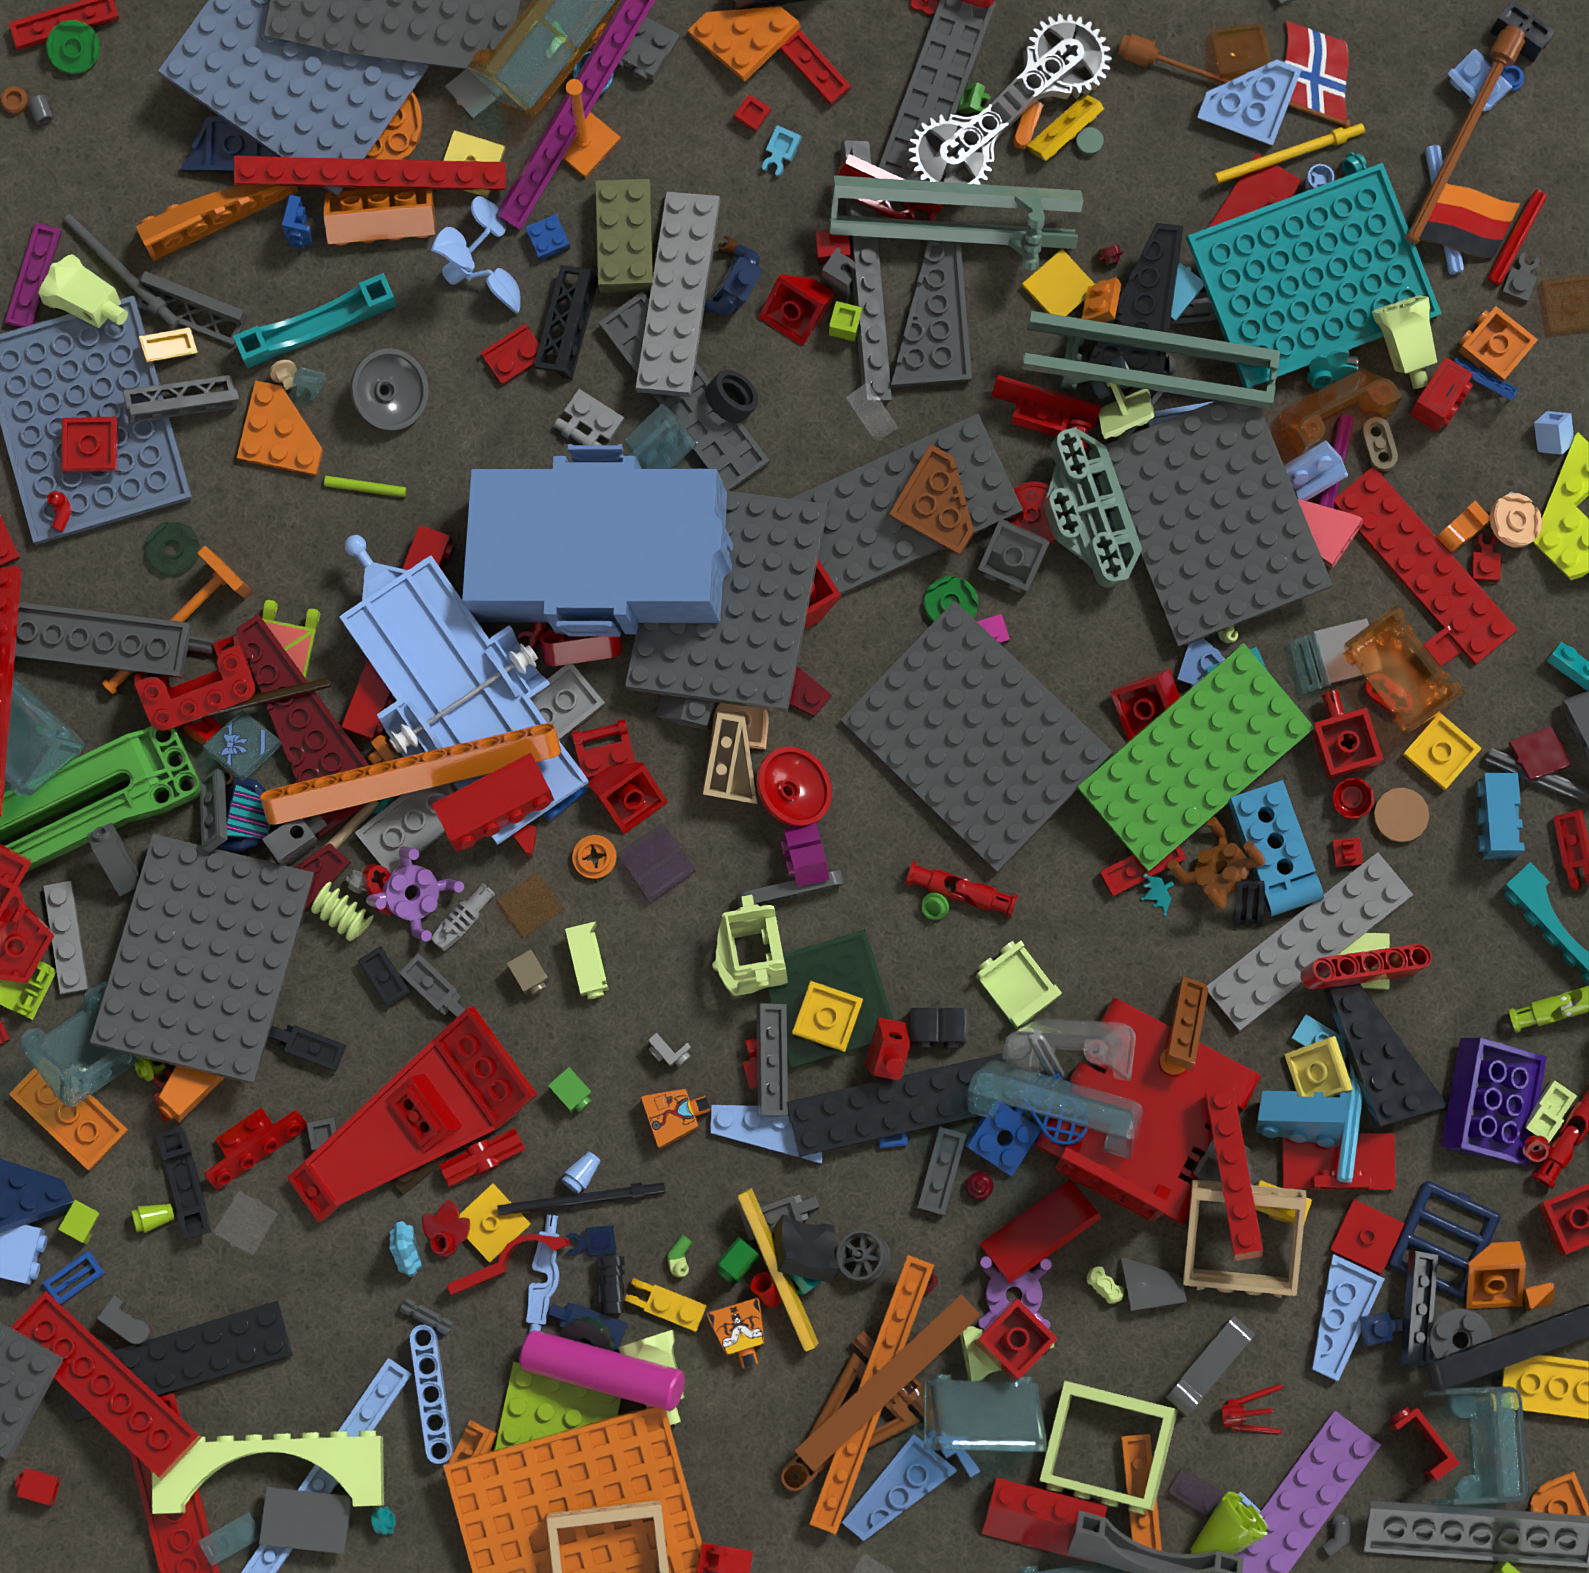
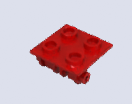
M702 1542L696 1573H750L753 1551Z

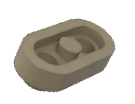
M1370 418L1362 428V437L1370 464L1378 471H1389L1395 466L1398 459L1390 426L1383 418ZM1378 429L1380 436L1374 437L1371 434V430ZM1384 454L1387 456L1388 461L1381 462L1378 456Z

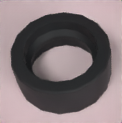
M723 370L719 372L705 388V397L708 405L714 413L728 422L740 423L745 421L758 406V394L755 387L746 377L736 371ZM724 389L735 395L740 404L730 399Z

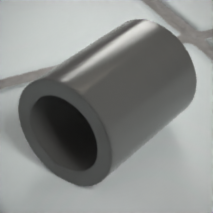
M37 95L28 100V105L36 125H43L54 119L45 95Z

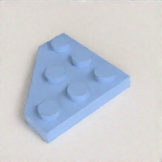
M1274 60L1256 70L1233 79L1206 93L1197 118L1273 146L1302 69L1279 60Z

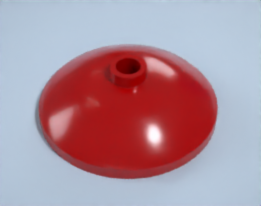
M781 747L772 751L762 760L757 772V790L763 805L774 818L789 826L804 827L817 822L826 814L832 800V786L826 769L815 756L801 748Z

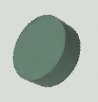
M1093 127L1082 129L1076 140L1078 150L1087 156L1096 155L1102 149L1103 135L1098 129Z

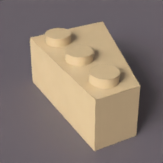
M716 711L702 793L703 795L757 804L745 717L740 714Z

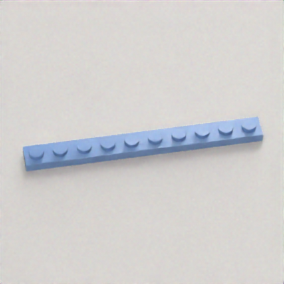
M388 1358L338 1432H347V1437H359V1431H374L412 1376V1373ZM315 1464L298 1490L331 1494L339 1482L331 1474ZM260 1545L241 1573H277L293 1548Z

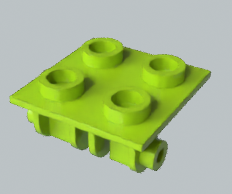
M39 962L28 983L0 979V1005L33 1020L57 972L56 969L44 962Z

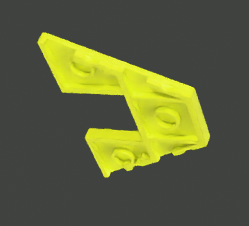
M1578 432L1574 437L1543 514L1541 533L1533 541L1570 580L1583 577L1589 573V518L1577 508L1589 496V442Z

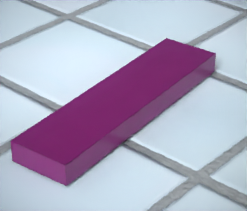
M39 223L34 224L4 322L5 325L19 329L34 325L41 303L39 290L53 263L62 234L61 229Z

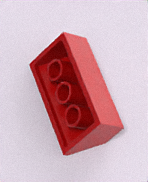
M529 753L431 805L453 848L457 852L460 849L465 850L472 847L476 841L485 836L491 837L497 834L501 828L510 823L516 824L522 821L527 814L535 810L541 811L549 806L550 802L554 801V798L532 753Z
M995 1478L982 1534L1092 1562L1067 1554L1069 1534L1079 1510L1105 1518L1107 1506Z

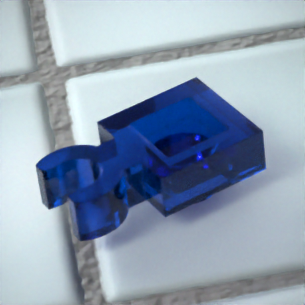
M614 1225L586 1228V1236L584 1237L577 1233L567 1235L569 1240L576 1239L579 1242L576 1249L568 1250L570 1255H577L583 1249H588L589 1257L617 1253Z

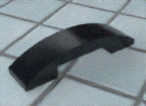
M184 1126L156 1133L162 1160L165 1162L177 1207V1217L183 1240L211 1233L204 1194Z

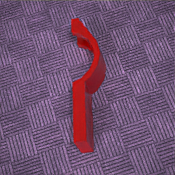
M541 1234L518 1236L505 1246L500 1254L499 1262L446 1285L450 1294L454 1295L508 1272V1261L511 1253L519 1244L528 1240H537L545 1243L553 1251L569 1246L571 1243L568 1238Z

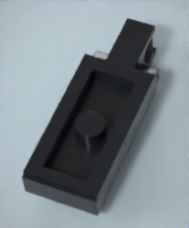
M287 1025L286 1030L271 1026L269 1038L280 1041L278 1048L284 1050V1052L337 1072L347 1047L343 1043L296 1025Z

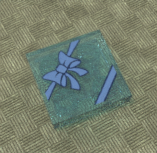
M241 710L205 743L203 748L205 752L243 782L282 744L277 737Z

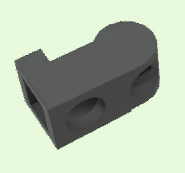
M114 1295L97 1319L133 1344H141L150 1340L152 1336L150 1325L143 1320L134 1319L122 1310L127 1303Z

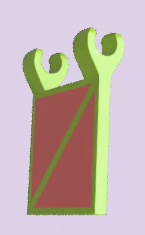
M266 600L263 609V621L306 678L321 615L317 609H308L305 627L274 621L278 604L273 600Z

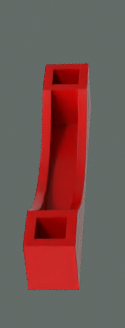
M1226 1085L1205 1089V1100L1221 1178L1234 1261L1262 1257L1263 1247L1234 1086Z

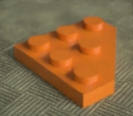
M779 6L706 12L688 29V33L745 82L801 28V25L797 19Z
M255 381L237 459L317 476L323 449L289 396L280 385Z

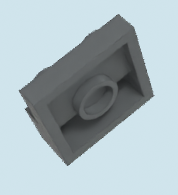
M645 17L617 67L623 69L625 66L632 70L633 75L642 81L649 79L654 82L680 40V35Z
M1000 519L978 570L983 571L982 576L989 580L997 582L998 579L1007 582V587L1014 591L1022 593L1025 590L1028 592L1051 540L1004 519Z

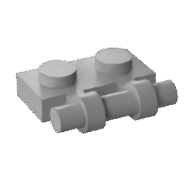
M578 389L564 410L565 414L572 417L571 420L567 423L558 418L554 427L562 432V436L567 439L571 437L582 445H601L597 442L599 437L601 436L610 442L625 419L617 412ZM580 423L592 430L588 436L577 429Z

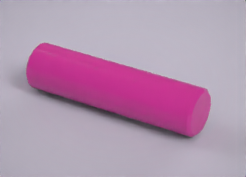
M537 1330L528 1333L520 1351L519 1363L523 1371L663 1410L672 1411L675 1409L683 1393L685 1377L682 1370Z

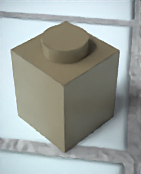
M531 949L507 963L525 995L531 993L533 996L546 988L545 983L549 982V979Z

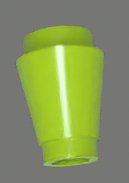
M171 1203L166 1205L137 1206L138 1209L131 1211L136 1232L144 1231V1233H147L169 1221L175 1220Z

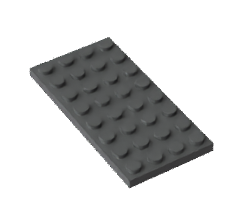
M975 414L790 498L826 503L828 505L818 559L841 595L945 548L889 516L890 511L930 444L950 454L955 459L974 529L973 535L997 525L1000 519L1008 520L1023 513V509L979 414Z

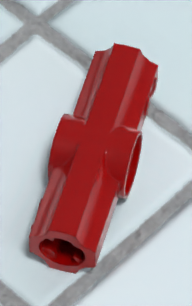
M513 1128L489 1141L486 1139L468 1147L465 1150L466 1152L439 1166L449 1187L476 1174L477 1176L484 1174L489 1168L492 1170L498 1167L500 1162L526 1149L516 1129Z

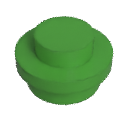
M929 893L922 901V912L929 919H942L949 911L948 901L939 893Z

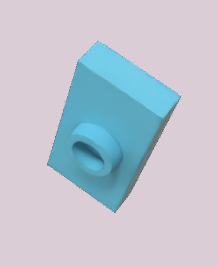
M1308 1015L1304 1016L1291 1037L1293 1041L1305 1047L1335 1036L1343 1060L1347 1056L1341 1036Z

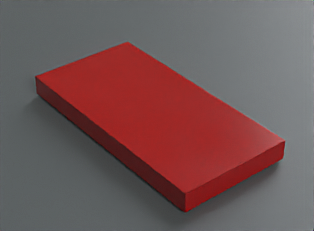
M1070 1179L981 1242L980 1246L1006 1280L1011 1283L1100 1220L1101 1216Z

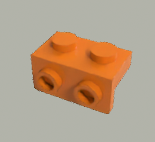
M1117 277L1101 280L1095 285L1088 287L1081 319L1098 322H1108L1115 319L1122 285Z

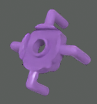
M403 846L399 849L401 866L394 869L389 879L385 881L383 893L369 895L366 902L369 906L383 909L386 906L397 917L410 920L412 936L423 941H429L432 934L430 931L422 929L421 918L436 909L439 892L446 890L462 892L464 884L453 879L437 881L430 870L412 864V860H416L419 857L418 850ZM409 885H414L417 889V894L413 899L408 900L405 897V890Z
M983 1257L979 1263L980 1268L991 1278L986 1289V1301L990 1311L978 1321V1327L984 1329L1009 1303L1006 1298L1007 1290L1011 1287H1017L1022 1292L1021 1302L1049 1329L1050 1322L1043 1319L1037 1311L1040 1308L1043 1297L1042 1288L1038 1280L1051 1268V1261L1043 1259L1031 1272L1026 1271L1009 1283L992 1264L991 1259Z

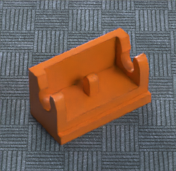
M470 1420L449 1463L489 1452L498 1433Z

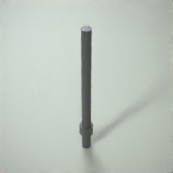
M71 214L65 216L63 222L148 304L150 311L156 316H161L172 328H175L180 323V320L167 308L166 302L159 296L155 297Z

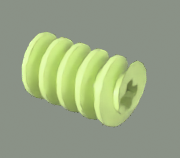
M328 882L317 894L311 911L314 914L321 912L320 918L323 921L330 918L329 926L333 928L339 925L337 932L339 934L347 932L346 939L352 941L367 929L374 916L372 915L364 919L366 909L363 908L359 912H355L358 903L354 902L349 906L346 905L349 896L345 895L339 899L340 889L337 888L330 892L332 883Z

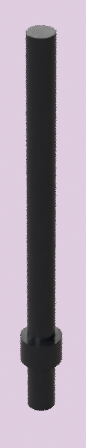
M664 1182L648 1185L634 1183L626 1188L497 1205L498 1216L628 1198H632V1201L642 1200L644 1196L665 1194L666 1192Z

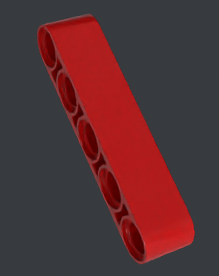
M1414 944L1321 957L1304 967L1300 976L1302 983L1312 990L1415 975L1428 967L1431 963L1432 955L1426 946Z

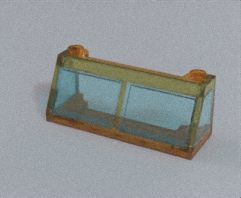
M533 0L494 50L490 48L479 50L467 67L502 106L534 119L604 31L622 0Z

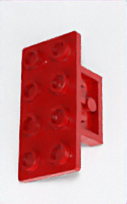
M1256 154L1252 161L1263 156ZM1276 164L1242 175L1208 228L1292 197L1300 186L1301 179Z
M1358 1133L1354 1172L1350 1183L1337 1180L1341 1140L1339 1147H1322L1317 1143L1307 1141L1298 1143L1291 1141L1289 1138L1282 1137L1283 1188L1300 1190H1394L1396 1188L1395 1135L1392 1133Z

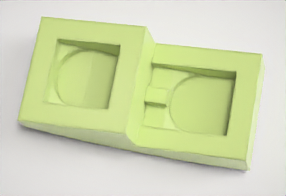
M1551 1079L1535 1105L1525 1128L1537 1136H1544L1550 1142L1564 1122L1562 1117L1577 1095Z

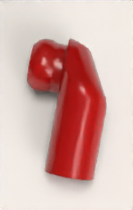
M52 491L47 497L48 503L51 504L56 513L51 528L64 532L72 514V507L62 492Z

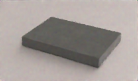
M267 1487L259 1544L345 1554L352 1497Z

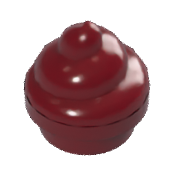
M975 1172L966 1181L968 1195L976 1200L988 1198L994 1188L992 1178L984 1172Z

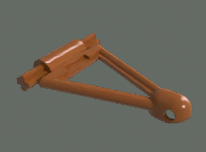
M863 1331L852 1343L870 1360L875 1342ZM854 1352L809 1436L839 1409L856 1376L862 1381L867 1366ZM915 1377L885 1405L897 1419L874 1430L868 1449L920 1423L907 1408L910 1404L930 1424L943 1413L923 1393L926 1388ZM836 1451L815 1471L799 1455L795 1456L782 1471V1483L787 1489L792 1491L803 1489L817 1474L830 1468ZM794 1473L799 1475L798 1480L792 1479Z

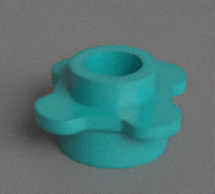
M388 1506L378 1507L377 1511L372 1512L371 1516L375 1532L377 1534L382 1533L383 1535L387 1533L393 1534V1527H395L393 1512L389 1510Z

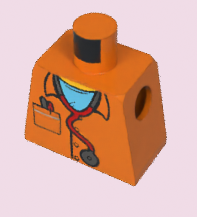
M686 1089L641 1097L659 1149L699 1129L695 1116L711 1111L706 1095L689 1100Z

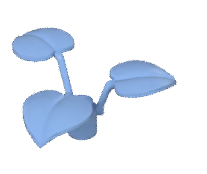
M478 196L472 200L471 212L475 220L485 227L480 237L468 248L466 247L465 238L459 231L452 227H446L436 236L431 251L444 256L450 261L442 268V273L450 284L456 285L464 278L471 281L476 277L488 276L486 282L493 294L517 314L520 310V290L516 281L508 272L497 268L494 272L492 270H484L473 273L475 265L471 256L472 251L488 236L490 231L496 237H501L506 231V222L496 216L499 210L498 207L488 199Z

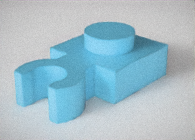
M777 125L766 148V151L772 153V155L763 162L762 169L767 171L771 164H777L778 168L775 175L780 177L784 172V159L792 162L802 136Z

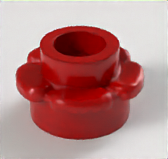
M1533 1135L1525 1140V1145L1522 1147L1524 1155L1533 1162L1545 1160L1549 1154V1141L1544 1136L1536 1137Z

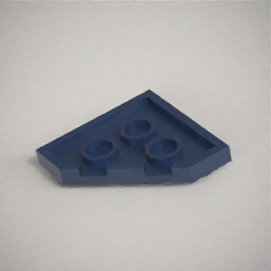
M0 1158V1233L71 1208L74 1200L62 1179Z

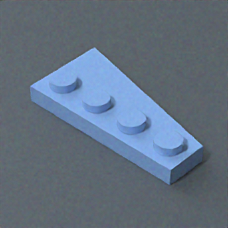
M712 1105L711 1134L822 1164V1152L799 1157L789 1113L786 1117L758 1116V1106Z
M1334 1254L1331 1257L1311 1369L1330 1379L1339 1381L1361 1332L1359 1317L1369 1315L1385 1278Z

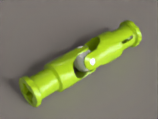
M1589 986L1532 1002L1531 1006L1517 1010L1514 1008L1509 1009L1515 1032H1520L1522 1028L1535 1024L1542 1026L1563 1018L1589 1012ZM1579 1000V1002L1575 1006H1573L1572 1001Z

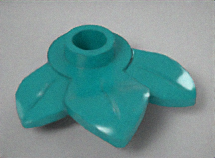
M1345 349L1336 350L1327 357L1324 355L1315 357L1308 366L1310 370L1307 373L1308 383L1315 389H1323L1330 386L1333 381H1341L1355 373L1357 367L1346 364L1350 354L1349 351Z

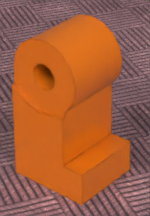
M1474 501L1437 538L1452 554L1486 527L1490 522V516Z

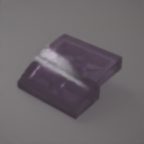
M663 823L617 853L619 859L632 875L649 902H652L696 872Z

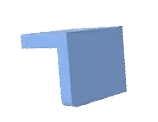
M1546 411L1534 422L1537 450L1539 452L1562 455L1571 447L1574 440L1571 413Z

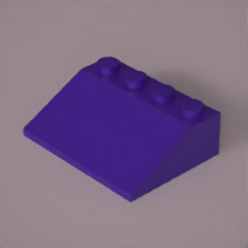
M1460 1038L1441 1147L1464 1154L1528 1166L1529 1158L1524 1155L1522 1147L1525 1145V1140L1533 1136L1534 1133L1526 1129L1525 1126L1540 1098L1547 1057L1483 1038Z

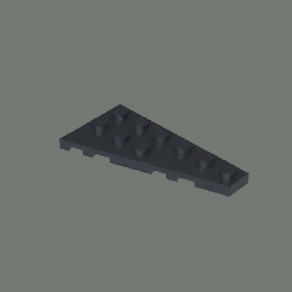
M1155 224L1126 287L1119 297L1115 319L1107 323L1169 333L1183 226ZM1098 341L1088 363L1110 366L1112 358L1122 355L1130 370L1163 375L1166 352Z
M1360 983L1323 988L1375 1129L1440 1111L1448 1107V1104Z

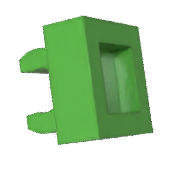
M978 82L966 85L957 112L964 115L970 113L978 115L985 109L980 106L981 101L986 102L991 98L987 93H984L985 86Z

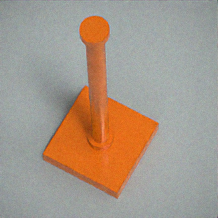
M571 79L566 84V91L571 98L577 135L562 160L586 179L621 141V137L591 112L585 119L581 97L583 91L582 83L577 79Z
M204 546L198 554L215 570L212 574L214 577L170 620L184 622L221 584L223 586L228 584L245 600L253 591L212 550ZM118 671L109 680L102 682V684L114 695L117 692L116 688L132 672Z

